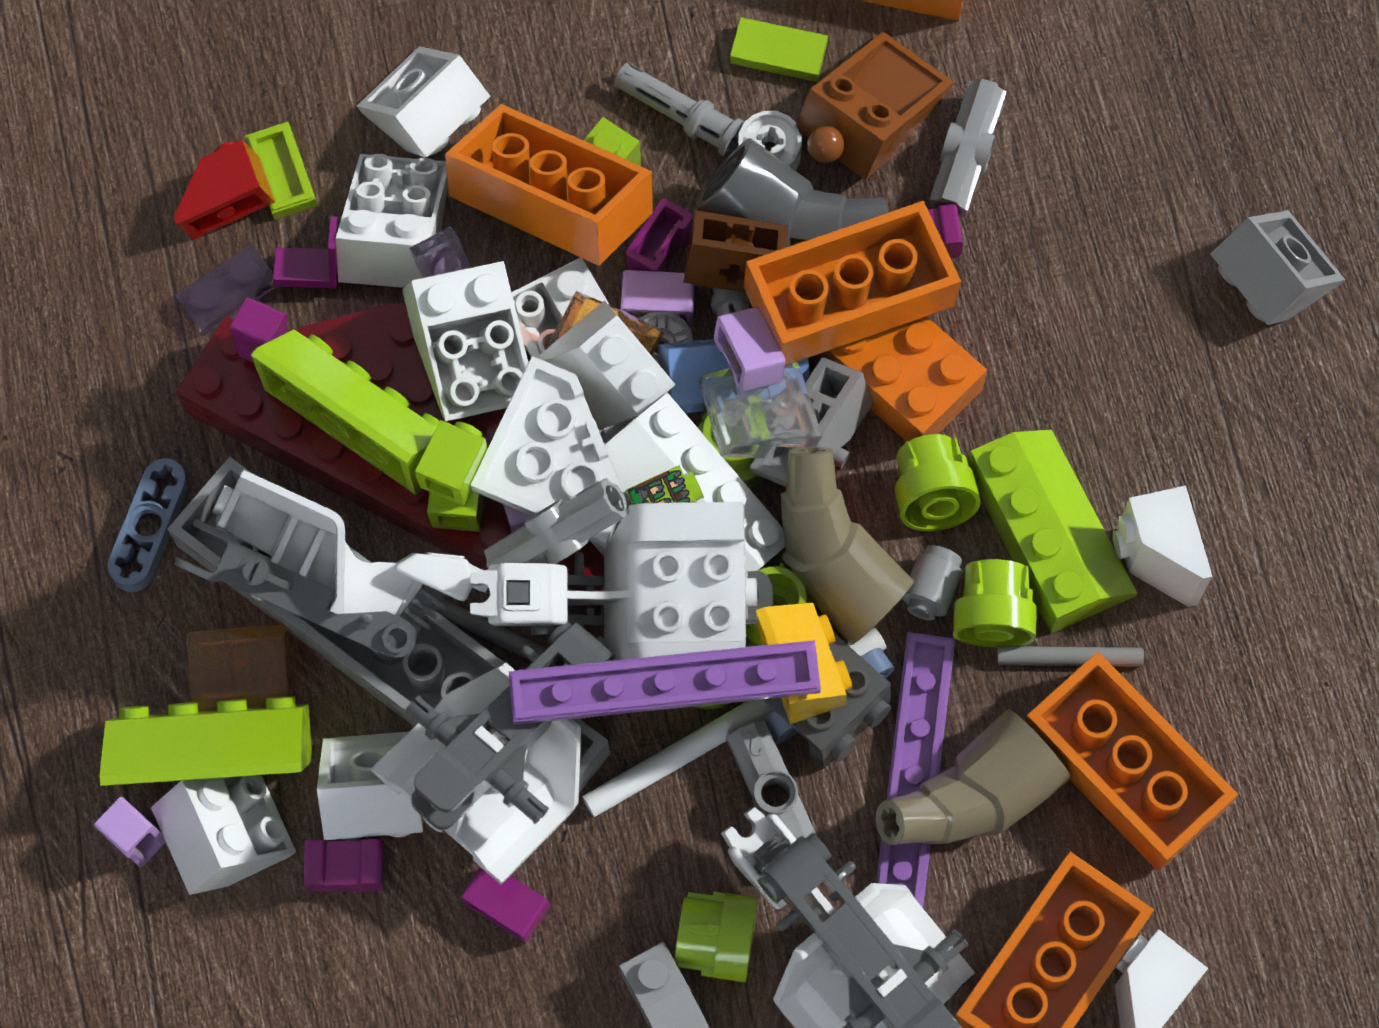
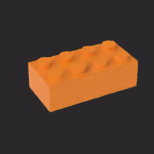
M500 104L445 153L450 197L598 266L653 214L651 170L503 104Z
M924 201L746 261L743 287L752 307H759L785 357V365L954 307L961 280Z
M927 316L811 356L818 363L823 357L862 372L873 403L870 410L905 441H910L923 435L939 434L983 390L987 369Z
M1096 652L1026 716L1025 722L1042 738L1063 763L1071 776L1070 781L1158 872L1225 812L1238 796V793L1099 652Z
M1070 851L957 1012L955 1019L962 1028H1074L1154 909Z

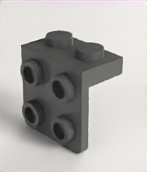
M835 633L836 642L828 645L834 661H844L853 687L845 690L847 694L846 705L790 724L808 741L810 757L823 769L833 759L840 762L847 757L857 744L855 737L867 725L870 728L876 727L891 709L889 705L891 702L890 682ZM781 698L762 699L789 723Z

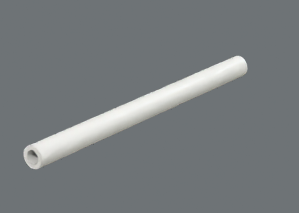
M876 628L871 629L859 641L850 646L860 656L875 648H881L882 650L887 648ZM762 699L746 701L583 795L582 798L592 816L596 817L726 742V736L738 728L752 722L764 720L774 710Z

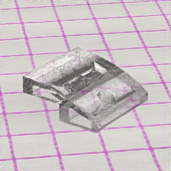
M798 362L785 365L781 383L745 392L739 391L730 367L701 375L698 381L718 449L723 457L765 458L772 446L816 447L822 438V433Z

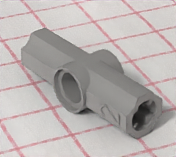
M985 79L969 81L956 122L951 123L940 157L942 164L930 195V207L937 209L942 205L956 204L959 217L967 216L980 174L984 175L995 142L996 135H994V131L1005 103L1007 91L1001 89L997 83Z
M604 478L580 491L565 502L560 499L526 520L523 527L484 550L487 568L490 565L499 563L546 564L549 562V564H556L587 544V539L619 522L629 514L624 494L618 485Z
M765 720L752 722L727 735L726 741L752 796L753 806L764 816L770 814L777 815L796 839L800 836L806 838L811 833L816 835L798 795L797 784L792 776L789 775ZM777 785L786 790L789 800L782 806L772 807L764 802L761 793L766 787Z

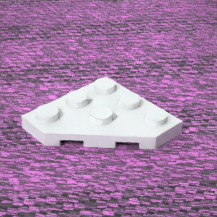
M532 356L470 485L472 491L530 516L535 515L560 499L563 502L569 500L580 491L604 478L618 485L623 493L577 375ZM618 522L587 540L606 548Z

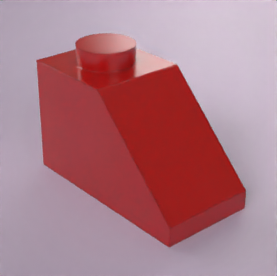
M241 139L237 142L224 143L218 146L213 153L201 158L174 215L176 225L195 240L275 203L259 156Z

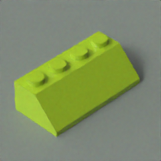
M293 329L254 350L251 357L265 391L413 494H418L422 488L419 487L415 470L440 422L438 419L428 413H424L421 417L408 408V401L400 393L390 387L382 390L371 383L370 375L361 366L350 360L346 364L332 356L333 350L329 345L315 335L311 334L306 338Z
M1052 430L1012 432L971 450L968 466L973 470L979 495L1012 560L1028 566L1029 588L1033 590V601L1050 634L1137 596L1136 589L1120 559L1117 557L1115 549Z
M278 696L266 698V706L247 707L246 699L217 701V710L198 711V704L196 702L168 705V713L149 714L148 706L119 708V716H114L105 721L100 766V786L302 772L312 762L309 704H296L295 696Z

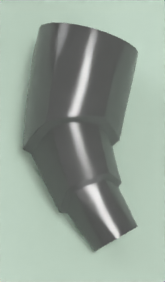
M751 138L741 143L722 163L704 188L696 205V208L703 212L788 225L787 247L888 213L883 197L846 199L845 195L813 190L809 180Z

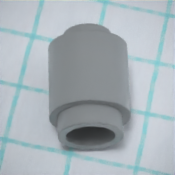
M929 545L923 554L917 556L910 574L914 582L902 597V600L908 605L907 610L909 613L924 620H934L935 616H945L962 576V570L960 569L962 559L959 555L944 547Z

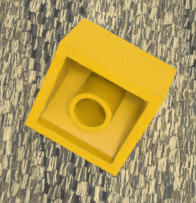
M813 603L770 606L756 610L757 634L761 645L815 640L821 692L819 694L780 697L789 723L793 724L845 706L847 701L845 690L853 687L844 661L835 662L828 644L834 643L836 640L827 615L818 616Z

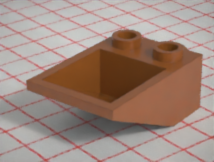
M882 32L810 89L797 119V128L801 134L808 138L807 147L813 159L821 163H831L839 160L866 180L894 156L952 89L954 81L888 34Z

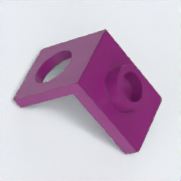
M330 216L328 249L276 248L273 273L274 286L336 288L337 216Z

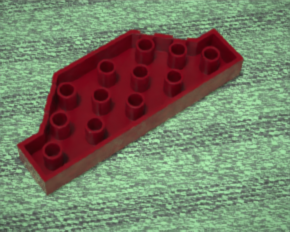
M394 302L294 329L306 338L311 334L319 337L333 350L332 356L342 363L346 364L350 360L361 366L370 375V382L380 389L384 390L386 387H390L396 390L408 401V408L422 417L424 413H428L439 421H444L415 342L406 307ZM227 315L224 317L176 390V394L186 413L450 555L465 556L464 559L468 560L469 564L482 570H488L484 550L512 533L502 503L485 496L480 532L433 528L427 513L430 492L421 489L417 495L413 494L265 391L254 363L238 355L230 332V325L234 319ZM507 408L447 421V423L455 425L456 422H463L475 427L482 433V437L486 439L488 448ZM588 540L587 544L576 551L584 554V575L604 576V556ZM576 552L556 563L567 567V575H574V555ZM572 588V591H587V588ZM595 588V592H601V588ZM601 605L572 606V614L587 615V608H595V615H599Z

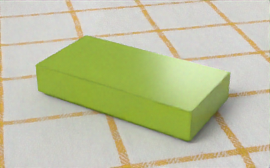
M740 17L730 55V64L818 82L828 43V35Z
M289 122L245 135L248 146L259 156L275 199V203L269 205L274 220L318 206Z

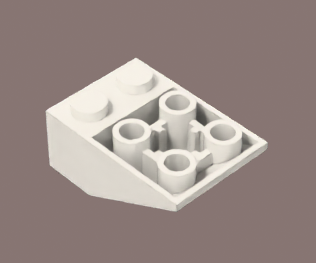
M360 154L336 235L338 282L404 288L411 280L434 276L448 186L446 161H436L429 158L390 157L384 154Z
M504 261L411 280L402 291L413 336L444 422L507 408L526 370L528 359Z

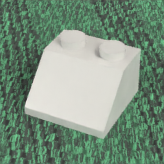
M419 46L357 105V108L404 150L428 157L440 152L448 144L449 136L460 125L467 124L476 118L481 111L480 106L490 95L460 55Z
M605 300L537 357L577 375L598 430L639 416L676 385Z
M1186 486L1128 499L1122 516H1119L1117 531H1113V544L1117 557L1119 559L1125 558L1129 573L1187 607L1198 605L1213 576Z
M409 732L323 738L317 795L324 840L340 839L342 841H355L362 837L383 835L404 837L411 833L423 832L424 819L414 810L411 801L402 793L398 795L371 771V768Z
M1159 929L1150 941L1140 935L1116 966L1123 973L1115 984L1120 1028H1162L1208 968Z

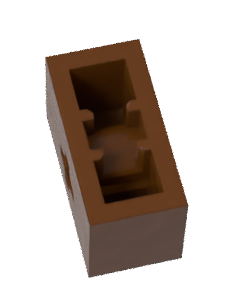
M695 210L686 249L683 283L746 293L743 287L746 261L787 248L788 225Z

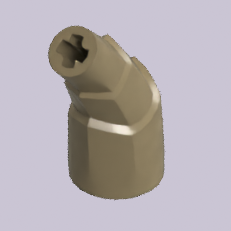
M826 447L794 448L789 450L786 491L781 494L782 523L786 549L781 558L788 568L803 582L806 593L822 614L827 615L830 624L846 643L851 646L866 635L898 603L912 586L914 580L880 547L860 524L850 521L842 492L836 488L833 449Z
M1007 709L956 757L955 766L922 783L918 791L881 802L876 812L877 830L883 841L889 845L917 842L944 844L973 836L1000 834L1057 792L1071 780V776L1063 763L1042 738L1015 712Z

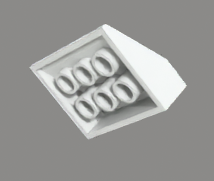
M668 393L663 395L605 444L609 460L625 495L627 510L631 504L625 493L626 489L680 465L684 474L693 471L700 485L704 498L697 502H744L745 567L747 571H758L785 547L784 532L781 525ZM621 520L618 522V524H617V526H616L614 532L616 531V529H617L618 525L620 524ZM592 542L604 556L605 547Z

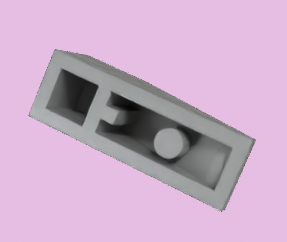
M822 357L749 467L751 473L786 487L789 450L800 447H826L833 449L834 454L851 439L873 405L863 373Z
M664 941L619 966L621 976L649 1028H709L688 984Z

